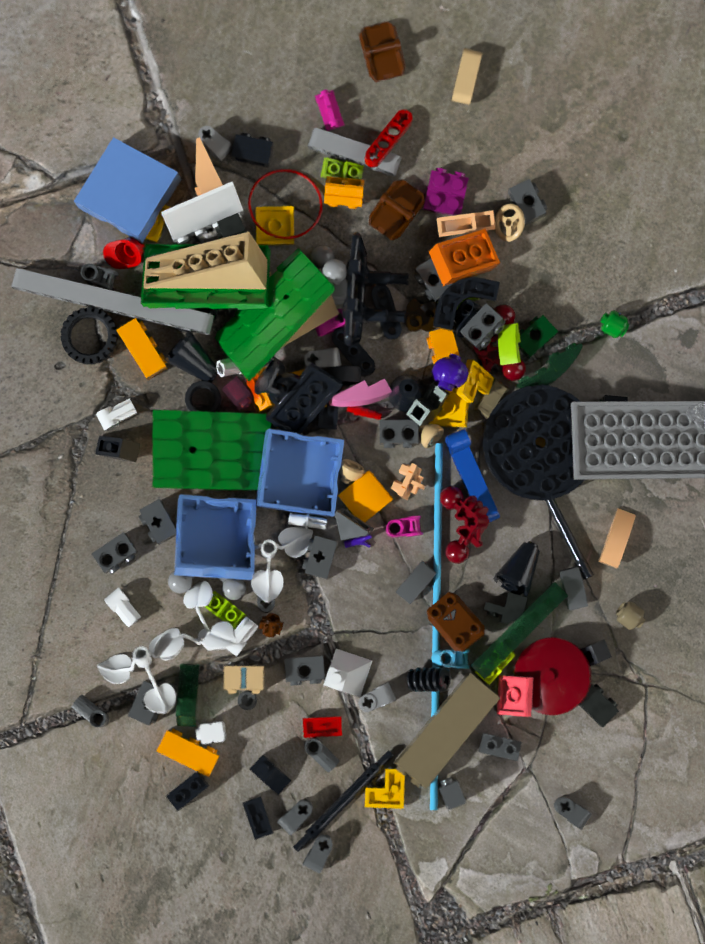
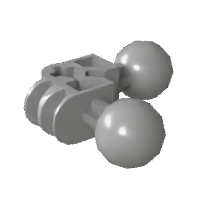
M325 245L317 246L311 253V262L317 268L322 269L321 273L333 285L335 291L331 295L335 304H343L347 293V282L345 279L347 268L342 261L334 259V252L330 247Z
M173 571L169 575L168 585L175 593H185L191 588L192 579L195 577L174 575ZM219 578L223 582L222 592L228 599L238 600L245 595L246 584L244 580Z

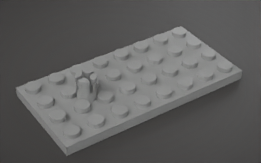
M705 401L571 403L574 480L705 478Z

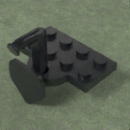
M273 356L267 362L269 365L256 380L255 393H269L272 403L275 404L266 415L267 421L283 431L301 434L343 385L341 380L312 362L300 376L294 373H285V366L282 361Z

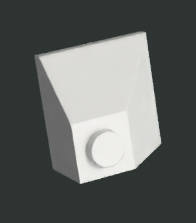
M336 649L324 686L360 697L372 660Z

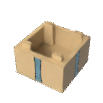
M224 666V690H228L229 694L237 693V690H252V694H259L260 690H264L265 666Z

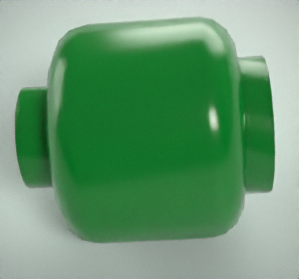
M612 310L609 313L605 312L600 319L602 323L601 330L612 338L623 337L629 328L628 318L616 310Z

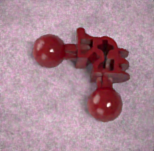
M500 304L493 309L506 322L504 325L514 323L515 312L511 306ZM491 317L493 321L491 324H493L495 322V318ZM476 332L473 339H479L482 332ZM495 333L491 338L486 351L482 350L479 352L474 346V353L479 357L487 372H490L494 364H497L502 368V373L508 380L517 381L525 375L526 366L522 360L519 363L500 365L499 347H493L492 345L497 343L498 334Z
M448 486L441 491L440 503L449 510L456 509L457 513L454 517L458 521H464L465 525L458 527L456 532L460 535V538L451 541L447 545L445 552L450 562L460 564L468 559V545L470 542L475 547H482L483 545L481 535L489 525L488 507H483V503L477 501L475 495H471L463 501L464 497L461 489L456 486Z

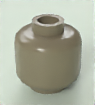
M632 601L623 602L615 613L617 621L628 630H633L636 627L640 628L645 622L643 618L644 610Z

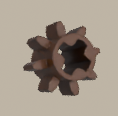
M270 613L266 617L262 616L259 629H263L262 633L266 637H275L276 634L280 635L284 622H280L278 615Z

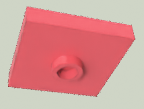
M499 675L498 697L500 699L497 704V714L531 717L533 678Z

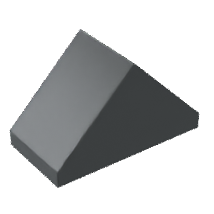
M343 507L335 513L341 540L366 536L374 529Z

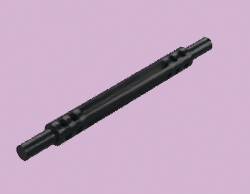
M388 750L376 763L373 762L315 823L305 831L306 834L293 848L299 852L311 839L314 840L365 786L382 771L381 768L394 755Z

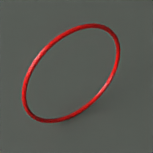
M279 169L268 172L255 182L249 193L248 209L253 222L262 232L274 238L294 239L301 237L316 226L322 214L323 202L318 187L308 176L295 170ZM278 172L295 173L307 179L316 189L320 200L319 214L314 224L303 233L295 236L274 235L263 229L255 220L251 210L252 193L257 184L271 174Z

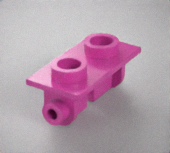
M325 89L320 92L321 94L315 95L326 131L345 126L333 90L328 91Z

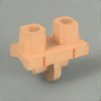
M413 463L411 465L402 464L399 473L406 477L403 483L395 480L391 489L405 500L409 499L411 493L416 495L418 489L425 490L426 486L421 484L424 478L420 476L422 469Z

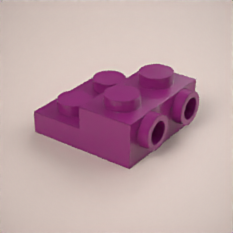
M436 168L435 171L431 170L423 210L451 216L461 215L469 179L465 177L466 174L462 172H454V175L448 174L447 170L443 168Z

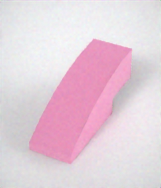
M385 379L369 387L364 380L334 395L328 403L330 406L338 407L368 405L389 397L392 390Z

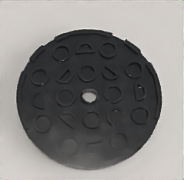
M549 385L527 386L507 395L490 413L483 432V453L490 472L509 492L530 500H551L570 493L584 481L574 480L571 403L581 401L571 393ZM538 437L545 440L543 448L536 447L535 441Z

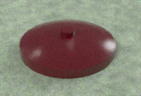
M552 637L537 640L524 649L516 662L514 676L533 678L532 710L545 715L568 713L577 708L589 692L591 668L588 659L579 647L568 640Z

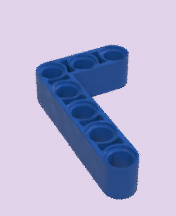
M465 428L447 435L445 438L446 446L468 495H475L477 501L483 503V507H488L487 516L489 523L499 519V512L470 449L471 441Z

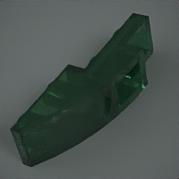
M572 343L565 347L566 351L561 354L557 351L549 355V360L546 362L548 369L542 367L535 371L536 375L529 378L527 375L519 379L516 389L534 385L550 386L573 364L583 347L582 343L578 345Z

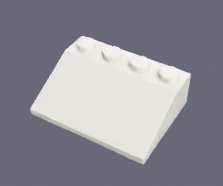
M230 182L161 213L174 243L183 244L194 235L199 237L206 234V230L210 228H218L217 221L236 213L242 218L241 215L244 214L234 184Z

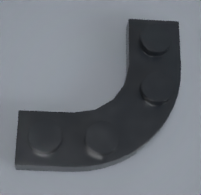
M470 277L458 280L450 285L438 300L433 327L452 331L458 305L467 298H480L495 302L500 282Z

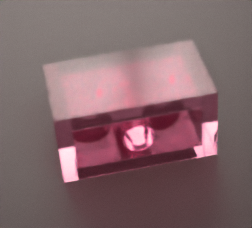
M237 376L222 388L223 393L238 411L241 408L245 410L252 404V394Z

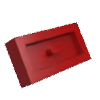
M341 716L303 718L304 738L342 736Z

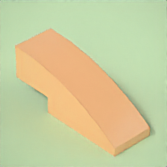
M493 210L437 218L439 237L472 233L482 229H486V231L495 230Z
M617 509L598 562L614 568L619 567L633 527L635 514Z

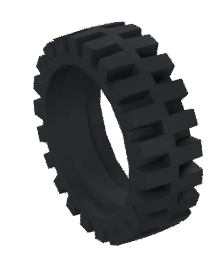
M92 307L80 308V310H75L62 324L60 337L63 348L72 359L86 365L101 363L113 354L117 346V327L112 318L100 309ZM85 318L98 319L107 328V343L102 350L94 354L79 352L71 341L73 327L77 322Z

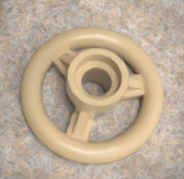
M515 204L502 206L494 220L496 234L506 242L516 240L522 234L525 225L523 211ZM509 209H512L516 212L511 217H506L505 215H503V213ZM500 220L504 222L506 235L501 231Z

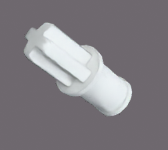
M290 512L288 525L303 526L305 529L310 527L325 530L327 519L313 517L310 514L301 515Z

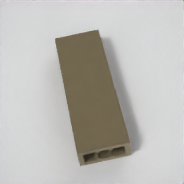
M467 673L394 762L397 765L396 769L402 775L408 774L412 777L411 782L419 789L421 786L427 788L498 702L500 697L473 674Z

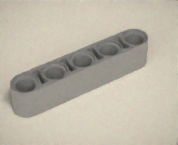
M319 128L313 129L308 147L312 150L363 165L366 168L390 176H396L401 161L399 155L389 152L378 167H369L366 165L364 158L370 145ZM378 152L373 157H370V159L377 158Z

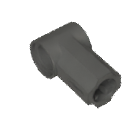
M83 694L71 706L94 727L102 728L109 722L108 714ZM99 713L103 715V722L101 724L95 722V716Z
M310 737L305 741L304 747L307 754L328 773L340 762L318 738ZM312 741L319 744L318 749L314 752L308 749V744Z

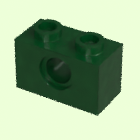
M544 315L540 318L538 316L534 317L529 322V328L526 330L522 328L519 331L521 342L518 343V347L528 359L559 332ZM530 332H538L540 338L532 340L529 335Z

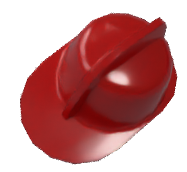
M132 237L113 241L106 244L103 249V256L107 264L113 268L126 269L136 267L142 261L145 244Z

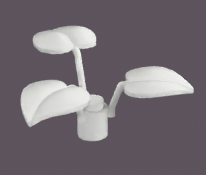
M289 527L284 529L278 536V541L282 546H279V544L272 540H266L262 544L255 546V550L261 549V555L267 559L266 571L259 570L253 575L251 587L255 594L264 602L269 603L276 599L284 583L283 576L279 571H270L271 558L276 555L277 549H285V553L290 557L298 558L303 556L308 551V545L313 535L312 530L305 529L304 527Z
M203 581L192 586L185 593L183 599L187 608L192 609L196 607V611L205 629L198 633V639L184 633L180 635V631L177 628L165 631L156 642L154 649L156 658L171 657L179 653L184 646L183 638H187L197 643V645L202 644L208 651L237 645L234 629L230 623L219 622L210 630L204 620L200 606H207L213 595L212 588L208 582Z
M160 635L151 641L149 650L145 647L136 648L133 652L132 661L127 655L119 654L97 664L100 674L113 684H122L128 681L130 671L134 670L136 663L139 667L146 668L155 689H150L146 692L144 696L145 706L150 711L157 713H167L173 708L176 701L174 688L168 683L161 684L158 687L149 668L152 662L151 657L156 658L154 649ZM177 653L176 655L171 656V657H160V658H161L162 660H171V659L175 658L179 653Z

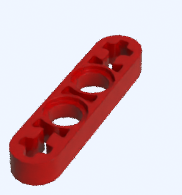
M399 110L366 151L364 158L366 165L378 167L411 126L413 116L410 111ZM406 118L407 120H404L400 125V119ZM396 129L399 134L392 135L389 133V130ZM386 142L389 146L382 148L378 143ZM378 152L377 158L370 159V157H373Z

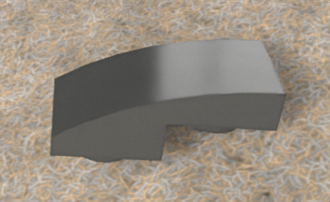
M421 561L410 573L409 577L399 586L396 593L411 604L437 572L424 561Z
M579 567L560 570L562 588L565 591L569 611L587 607L588 603Z

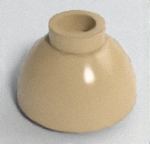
M426 424L418 429L420 441L425 448L434 446L444 433V429L437 424Z
M349 459L342 460L339 470L342 476L341 481L351 484L352 481L360 479L365 473L364 468L355 461Z

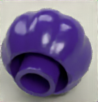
M450 354L449 357H443L434 364L432 376L434 381L439 383V388L453 391V388H459L466 382L468 369L460 361V356Z

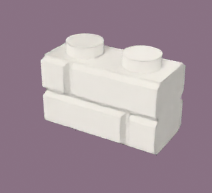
M219 721L200 724L199 728L196 729L197 741L201 740L202 744L225 741V723Z

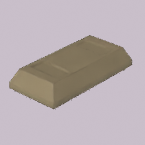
M494 378L490 393L482 396L474 411L488 419L492 410L506 396L510 388Z

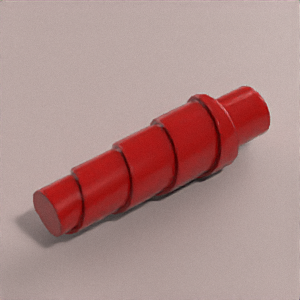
M363 406L347 407L346 410L356 416L381 420L382 413L364 408Z

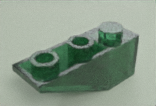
M180 664L176 708L177 726L196 727L199 664Z

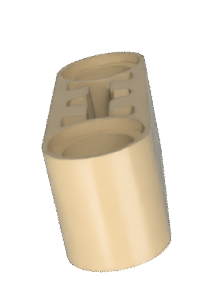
M464 48L452 101L470 105L482 52Z

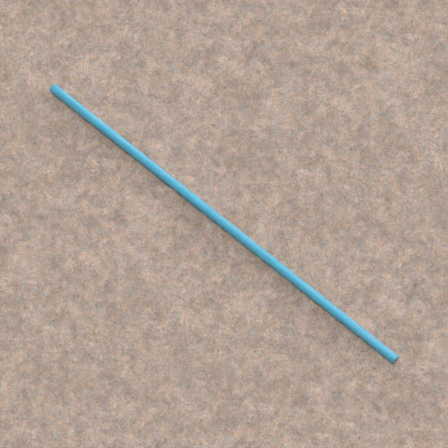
M435 443L433 570L437 573L433 577V604L441 599L442 504L440 503V494L442 491L443 443ZM434 626L432 654L436 650H440V633ZM439 691L432 692L431 717L439 708ZM438 775L430 784V810H438Z

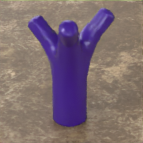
M372 535L345 540V548L355 545H364L370 548L371 544L367 543L366 540L371 539Z

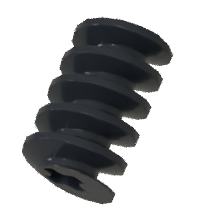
M417 667L415 670L410 669L407 675L408 687L413 692H445L449 688L451 681L450 671L446 667L442 669L439 667L436 669L433 667L429 669Z

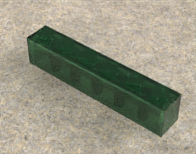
M554 582L471 666L486 679L568 594Z

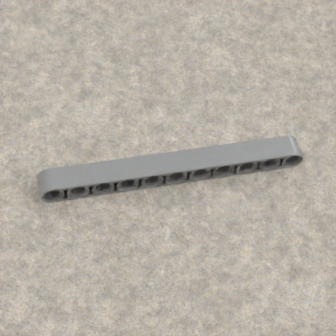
M16 269L11 286L20 291L205 335H210L214 315L192 309L143 307L141 297L23 269Z

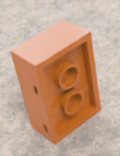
M486 229L437 243L429 251L443 286L464 278L492 271L500 264Z

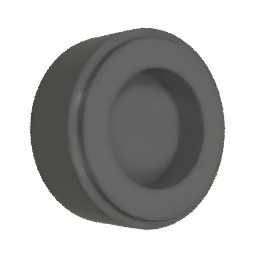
M244 691L238 697V705L244 710H251L257 704V697L251 691Z

